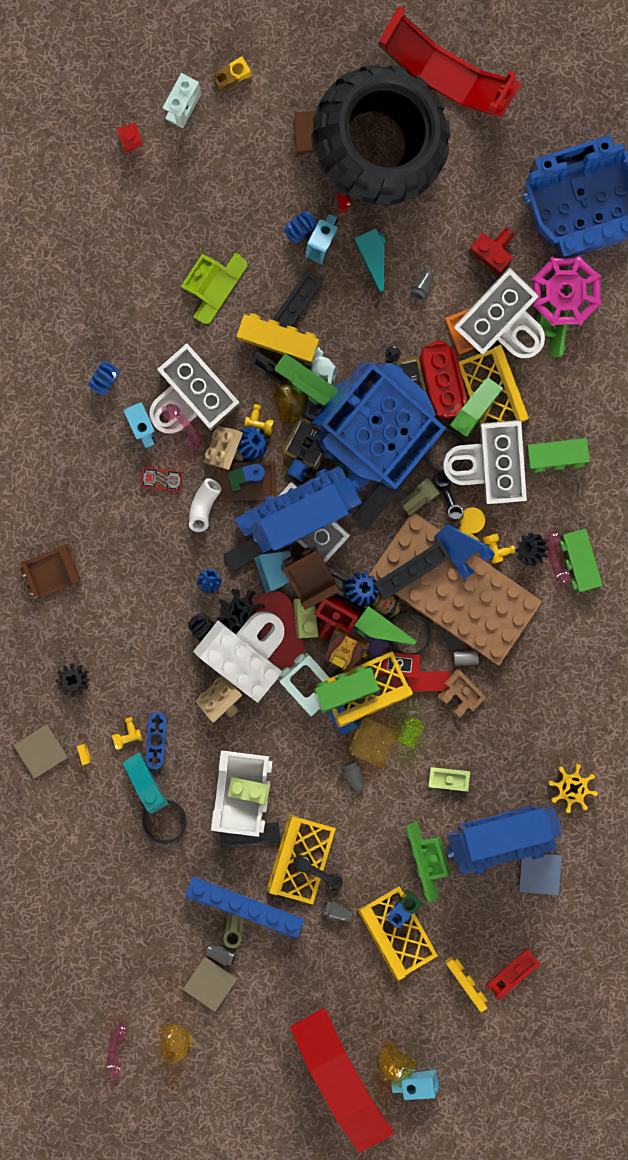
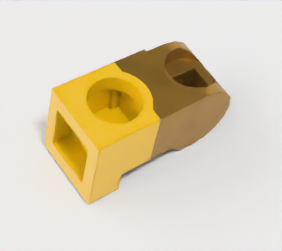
M243 56L217 71L213 78L220 91H224L245 78L253 76Z

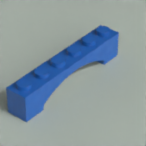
M193 876L185 895L187 899L242 917L294 940L298 938L304 921L303 918Z

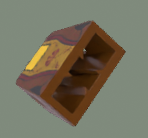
M336 624L324 658L331 662L327 672L334 676L338 675L341 668L349 672L367 651L370 642Z

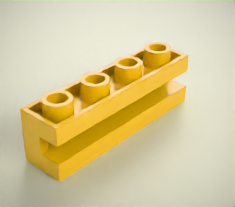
M250 313L249 316L244 314L236 336L238 340L282 355L286 353L294 359L313 364L314 355L320 344L317 335L310 332L305 334L299 333L298 329L292 326H287V328L279 326L280 323L269 319L268 322L260 320L261 317Z

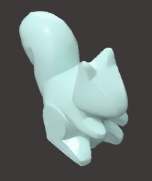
M318 347L314 355L313 364L303 363L310 366L312 372L334 386L337 367L334 366L330 359L323 357V351Z

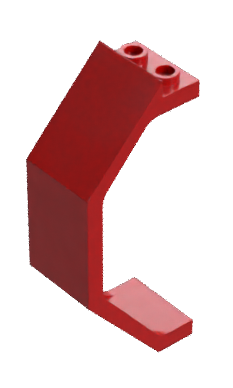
M399 6L380 37L378 47L402 68L406 69L405 71L414 78L417 75L428 83V87L459 105L502 117L522 84L515 80L517 74L510 70L507 77L482 71L432 41L405 16L406 10Z
M322 1008L290 1026L314 1081L338 1124L357 1151L361 1153L393 1135V1127L386 1121L347 1055L334 1028L329 1012Z

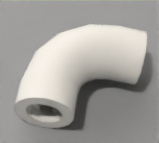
M208 478L204 480L192 501L189 512V527L195 532H202L208 528L211 507L222 490L220 484L213 479Z

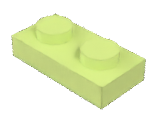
M294 599L297 639L318 637L316 615H314L315 605L304 610L300 599Z
M430 767L428 787L468 791L470 771Z
M231 777L228 796L267 804L270 785Z

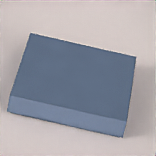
M544 854V857L534 860L532 856L521 859L519 892L559 895L562 855Z

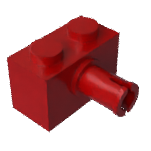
M506 227L495 240H492L483 232L469 249L471 254L498 276L513 259V256L505 251L504 247L515 235L511 231L506 236L510 230Z
M334 596L324 599L318 604L314 613L317 617L325 620L318 632V636L322 638L324 635L323 639L328 641L336 624L351 631L359 617L360 611Z

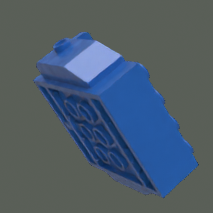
M610 134L534 160L530 168L531 173L528 174L524 183L523 198L525 203L528 204L536 231L552 248L556 247L559 258L577 257L628 240V152L625 150L623 143L614 146ZM585 156L583 161L575 163L574 159ZM582 190L583 196H579L577 191ZM600 215L602 220H596L595 216ZM577 221H582L583 226L579 227Z
M360 363L311 422L319 430L314 439L318 442L319 447L324 450L323 455L330 461L334 459L352 475L382 482L386 487L397 489L446 429L445 426L434 418L436 413L427 393L410 379L400 366L390 363H376L375 365L373 363ZM345 402H348L347 406L344 409H341L343 404ZM374 416L378 418L375 424L372 422ZM402 428L406 429V433L404 435L400 433ZM390 443L393 444L392 450L388 449V445Z
M336 467L330 471H327L325 468L315 473L317 477L276 498L271 495L263 499L264 504L252 510V514L257 522L250 526L256 543L258 542L262 552L271 549L275 551L352 514L353 508L363 504L358 493L361 489L357 481H352L349 477L346 478L341 467Z
M532 805L458 825L459 830L446 833L449 846H446L448 857L453 858V861L458 863L462 874L475 872V875L487 872L486 868L497 866L500 863L531 856L534 860L544 857L543 853L554 851L556 849L555 838L562 835L560 830L561 824L556 816L554 807L546 806L541 808Z

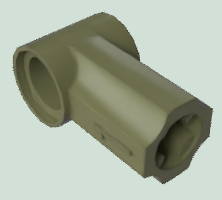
M429 478L414 488L415 490L399 502L409 516L440 494Z
M227 913L224 943L229 948H236L242 940L244 918L231 913ZM230 933H235L238 936V942L235 944L230 943L227 936Z

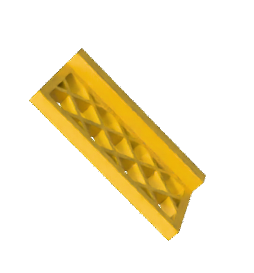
M502 345L486 351L483 355L480 353L459 362L461 374L470 398L475 393L471 389L473 380L475 379L483 383V380L475 377L479 367L490 371L488 378L491 377L492 372L500 375L501 382L499 385H504L505 390H502V392L508 396L505 406L494 401L495 404L503 407L499 418L489 414L491 406L480 423H485L487 416L498 420L497 422H504L501 419L506 409L514 412L516 420L521 422L529 420ZM490 354L494 358L492 368L481 364L484 357ZM471 362L477 365L473 376L465 373L464 364ZM467 376L471 377L470 383L468 381Z
M393 651L357 666L349 672L346 671L339 674L346 673L347 676L352 675L355 669L365 666V668L371 667L376 669L375 679L378 671L389 674L386 685L376 681L379 686L385 687L382 695H369L362 704L351 702L348 704L346 711L339 714L336 708L333 709L332 712L338 727L397 703L413 694L411 688L408 687ZM390 658L393 663L391 672L380 668L382 661ZM339 675L327 679L328 683L336 681L335 677ZM394 676L400 679L403 686L393 688L388 685L391 677Z
M289 814L266 890L270 894L281 895L313 904L321 879L315 877L309 880L305 872L299 871L290 875L287 868L296 857L293 848L294 845L302 841L306 851L299 855L308 854L313 862L311 865L323 871L336 828ZM301 823L309 825L312 832L302 837L299 832ZM322 829L330 831L328 839L320 842L316 833ZM314 834L318 844L308 849L304 840ZM321 847L323 856L315 861L310 852ZM303 873L307 882L297 887L292 878ZM291 880L295 889L288 893L281 891L283 883ZM307 885L312 890L310 899L302 897L299 892L300 889Z
M400 886L366 906L357 909L391 973L398 981L438 956L415 913L411 915L409 925L403 924L408 927L405 938L395 936V927L392 934L384 932V921H388L385 918L388 906L394 907L389 904L391 896L397 892L400 897L404 894ZM377 904L385 905L382 917L374 914L373 906ZM411 928L419 930L420 937L418 942L408 939ZM394 938L404 940L401 952L394 950L392 946ZM407 941L417 944L415 956L405 953ZM421 945L429 948L430 956L426 958L418 957ZM404 955L414 958L412 966L406 970L402 965Z

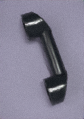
M443 472L437 474L435 484L437 489L443 493L448 505V518L452 522H458L463 519L464 510L454 502L450 492L451 480Z
M297 855L293 859V866L299 872L313 874L325 881L331 890L335 891L341 888L343 880L339 875H329L311 865L310 860L304 855Z

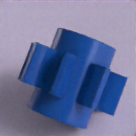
M206 569L204 572L200 571L196 584L200 585L202 592L210 594L214 590H219L222 578L218 577V573L215 570Z

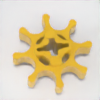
M575 764V771L572 774H566L563 767H558V770L562 773L561 781H548L550 786H557L559 789L558 795L552 797L551 801L556 803L559 799H565L567 802L565 811L567 813L571 812V805L574 802H579L582 809L587 810L588 807L583 801L584 797L587 794L598 795V792L590 791L587 788L588 781L594 779L595 775L589 774L586 778L580 777V764ZM570 784H578V786L575 788V793L572 791L567 792L571 788Z

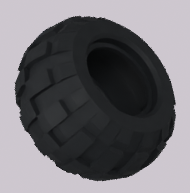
M377 64L366 65L358 70L345 73L325 92L314 113L311 138L313 151L317 154L319 160L317 163L324 177L327 175L336 184L334 188L344 196L349 194L362 204L393 206L414 199L438 178L449 155L450 125L449 120H446L443 113L445 107L438 95L434 96L426 87L428 83L418 75L414 78L406 73V69L398 66L379 67ZM367 112H379L389 116L399 125L405 139V150L401 161L396 167L386 168L374 165L358 153L349 133V124L355 117Z

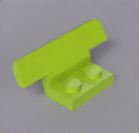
M235 253L226 267L204 254L200 256L181 285L184 290L194 294L203 301L193 318L204 324H209L247 268L246 260L239 254Z

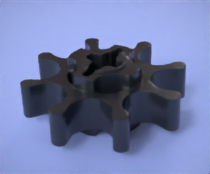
M232 589L233 600L230 603L226 600H219V604L226 607V614L217 617V621L224 622L229 620V629L233 633H235L238 627L242 628L248 619L256 614L258 609L265 608L264 604L258 603L255 606L252 604V597L255 595V591L248 590L246 596L242 599L240 597V590Z

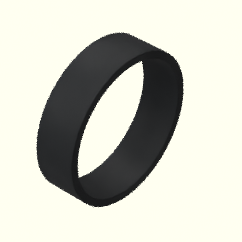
M450 429L443 431L454 434L459 438L462 445H466L463 438L457 432ZM426 453L424 454L423 458L431 469L436 472L445 473L444 470L432 466L426 457ZM462 459L461 462L452 469L456 470L458 467H460L464 459Z
M406 612L398 615L391 623L394 624V622L403 615L412 614L419 616L426 622L429 628V639L427 644L423 649H421L418 652L405 653L397 649L392 641H390L392 647L399 653L417 655L423 652L429 646L432 638V629L427 619L422 615L414 612Z
M168 799V803L175 805L181 811L184 819L183 829L177 837L166 841L154 838L146 828L145 818L147 810L144 812L142 819L146 835L154 842L161 844L177 840L183 834L186 827V815L183 808L178 803Z

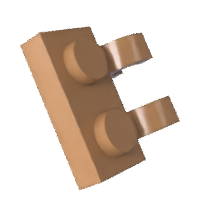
M458 669L444 683L448 688L437 696L441 702L447 704L456 695L461 702L452 707L450 711L459 718L467 709L474 711L486 698Z

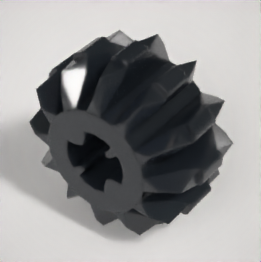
M528 533V536H521L522 542L518 541L519 548L515 549L519 553L517 556L518 560H521L524 565L530 564L533 567L537 563L542 564V558L548 557L545 554V551L549 550V547L545 546L548 541L542 538L540 534Z
M201 612L191 618L188 622V627L196 639L201 642L216 623L208 615Z
M74 663L70 664V670L64 665L65 673L62 671L57 673L62 676V679H56V682H62V685L58 686V690L65 687L64 695H67L70 690L71 697H75V690L79 695H82L83 692L80 687L88 689V686L83 684V682L90 681V678H83L88 671L85 670L80 673L82 665H79L76 670ZM75 675L77 677L75 680H78L77 684L70 685L68 677Z

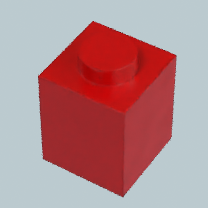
M136 122L117 128L125 152L143 146Z

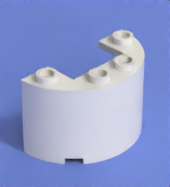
M221 751L211 831L258 837L260 832H264L265 821L261 819L262 812L267 811V804L229 797L228 791L231 777L270 785V781L266 780L267 773H271L272 761H269V756Z

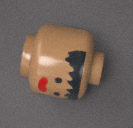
M380 593L374 594L376 600L370 601L373 610L385 619H389L399 613L401 606L396 595L393 594L383 600Z

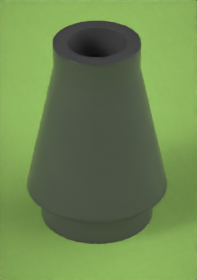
M424 269L420 277L411 286L410 294L419 300H424L425 297H428L435 274L430 270Z
M353 760L342 765V773L353 787V790L359 791L363 789L365 785L360 764Z
M331 900L324 903L321 915L325 919L349 923L352 911Z
M209 944L206 951V956L225 966H232L237 951L233 950V948Z

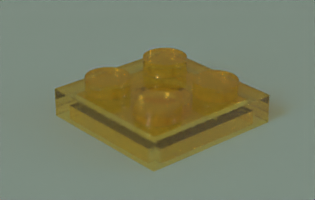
M364 716L348 753L383 768L399 732Z

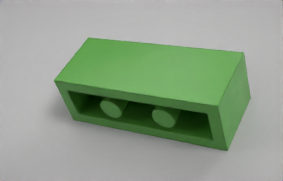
M587 438L526 446L529 470L534 469V473L545 472V468L553 467L554 471L564 470L567 465H573V468L585 467V463L590 462Z
M582 529L562 535V540H559L562 552L566 551L568 559H565L567 570L572 572L573 578H570L573 590L577 589L578 593L603 586L587 530Z
M365 666L355 669L352 675L347 676L345 673L335 677L336 681L328 683V680L318 683L317 688L313 692L321 712L325 713L375 694L380 689L371 667L365 669Z

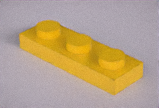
M452 957L445 961L447 966L482 1013L487 1009L485 1004L487 999L481 991L479 993L476 992L474 989L476 984L471 976L468 975L466 977L462 972L464 967L458 959L454 961Z

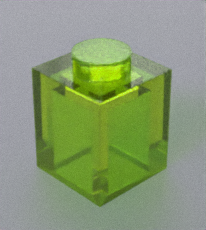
M413 717L410 720L405 719L396 741L415 749L424 729L421 726L422 721Z

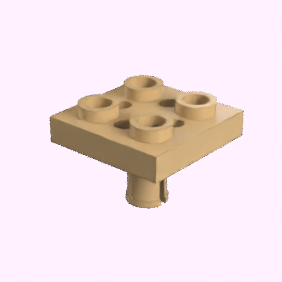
M217 426L212 434L211 444L206 450L204 463L229 470L233 458L240 462L243 461L242 454H237V447L243 433L238 430Z
M221 676L205 692L201 693L195 702L214 723L224 712L228 717H232L237 713L238 708L233 704L242 694L233 683L224 676Z

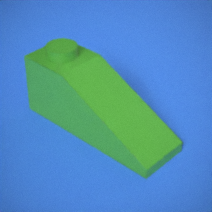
M487 377L460 410L451 426L466 437H470L504 388Z
M369 606L354 625L357 628L355 632L364 638L369 636L370 638L415 645L417 642Z

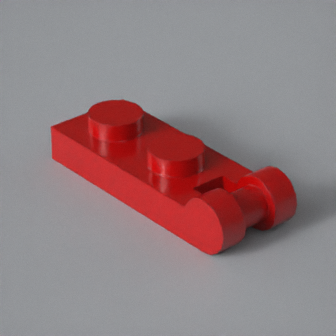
M526 948L485 985L488 989H492L495 993L494 996L500 1000L537 968L540 963ZM501 980L506 984L502 988L497 984Z

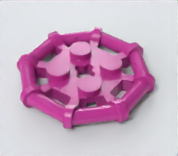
M581 256L571 258L551 257L550 261L535 276H532L533 290L539 297L531 305L552 326L582 325L589 315L602 304L600 288L602 276L594 271ZM573 265L572 270L560 271L559 266ZM579 268L589 276L587 279L578 275L577 271ZM552 269L555 270L556 273L548 281L543 279ZM592 283L593 297L587 295V284ZM541 285L546 286L547 297L541 298ZM565 286H568L569 289H572V292L569 293L568 296H565L564 293H561V290H563ZM584 301L589 302L590 304L581 313H579L577 308L580 307ZM549 302L556 308L555 313H551L544 304ZM561 311H573L574 316L560 317Z

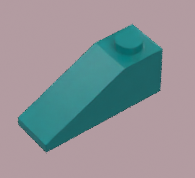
M375 228L355 238L354 243L379 294H382L384 292V243L386 241L381 232L378 233Z
M140 753L123 762L132 784L148 812L154 813L169 804Z

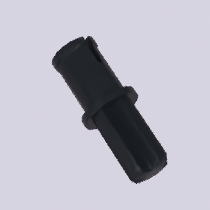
M391 346L386 349L385 357L389 362L394 363L400 358L401 352L397 346Z

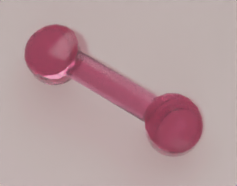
M172 403L163 406V416L169 421L177 418L189 435L185 438L187 447L190 450L198 449L201 444V435L183 415L182 409Z
M555 530L549 533L547 540L554 575L564 585L571 584L568 569L561 570L555 547L561 544L558 532Z
M119 1023L110 1038L107 1068L110 1076L114 1079H119L121 1063L115 1062L118 1039H125L127 1023Z

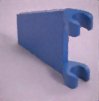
M449 524L434 536L438 542H442L463 579L474 573L473 569L465 562L478 550L484 561L491 559L495 555L490 547Z

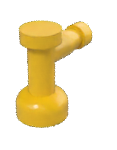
M254 404L251 417H246L244 428L253 426L255 429L264 430L265 435L271 436L274 421L259 422V413L262 406Z
M498 533L483 537L484 543L489 544V547L495 553L491 560L492 564L503 561V556L516 552L514 545L498 549L496 543L499 540Z
M132 717L124 719L127 724L128 735H112L116 750L122 749L123 744L136 740L143 741L140 729L135 730Z

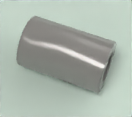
M475 650L454 652L455 667L479 665L478 652Z

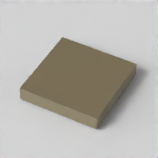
M48 724L13 745L34 779L68 758V755Z
M205 956L182 990L213 1011H216L238 978Z

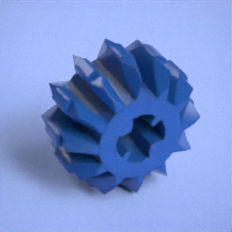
M304 211L288 223L284 232L289 240L296 244L314 232L318 223L309 211Z
M102 362L91 377L88 386L96 393L106 394L118 377L119 369L112 363Z
M253 426L240 430L243 434L237 447V454H242V459H248L249 461L261 458L268 449L266 447L268 441L263 438L265 434H260V429H254Z
M358 572L354 577L351 576L348 579L350 583L346 584L345 587L350 589L346 593L347 596L352 595L350 602L357 600V605L360 606L362 603L369 605L370 601L376 600L374 594L379 592L374 588L375 586L372 582L374 579L373 575L368 578L367 572L362 573V575ZM361 585H362V588L365 589V592H363V593H362V589L359 588V586H361Z

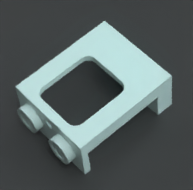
M183 73L180 74L163 106V109L168 111L165 117L166 120L181 128L185 126L201 96L198 81Z
M306 653L305 655L300 654L294 660L295 664L290 668L286 667L283 669L278 680L308 714L312 716L320 709L315 694L313 693L307 698L304 697L290 682V678L304 665H308L321 681L329 679V676Z

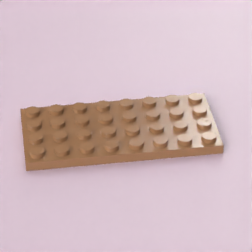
M416 513L411 514L368 577L373 575V580L376 582L438 542L434 536L440 530ZM475 554L465 562L474 571L466 579L461 577L457 566L449 558L394 594L496 666L501 664L542 603L540 599Z

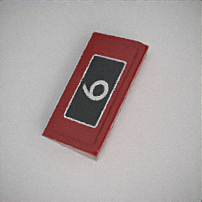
M382 651L381 656L390 652ZM393 652L404 678L418 680L421 656ZM390 658L382 661L380 668L391 672L393 663ZM379 671V675L389 676V674Z

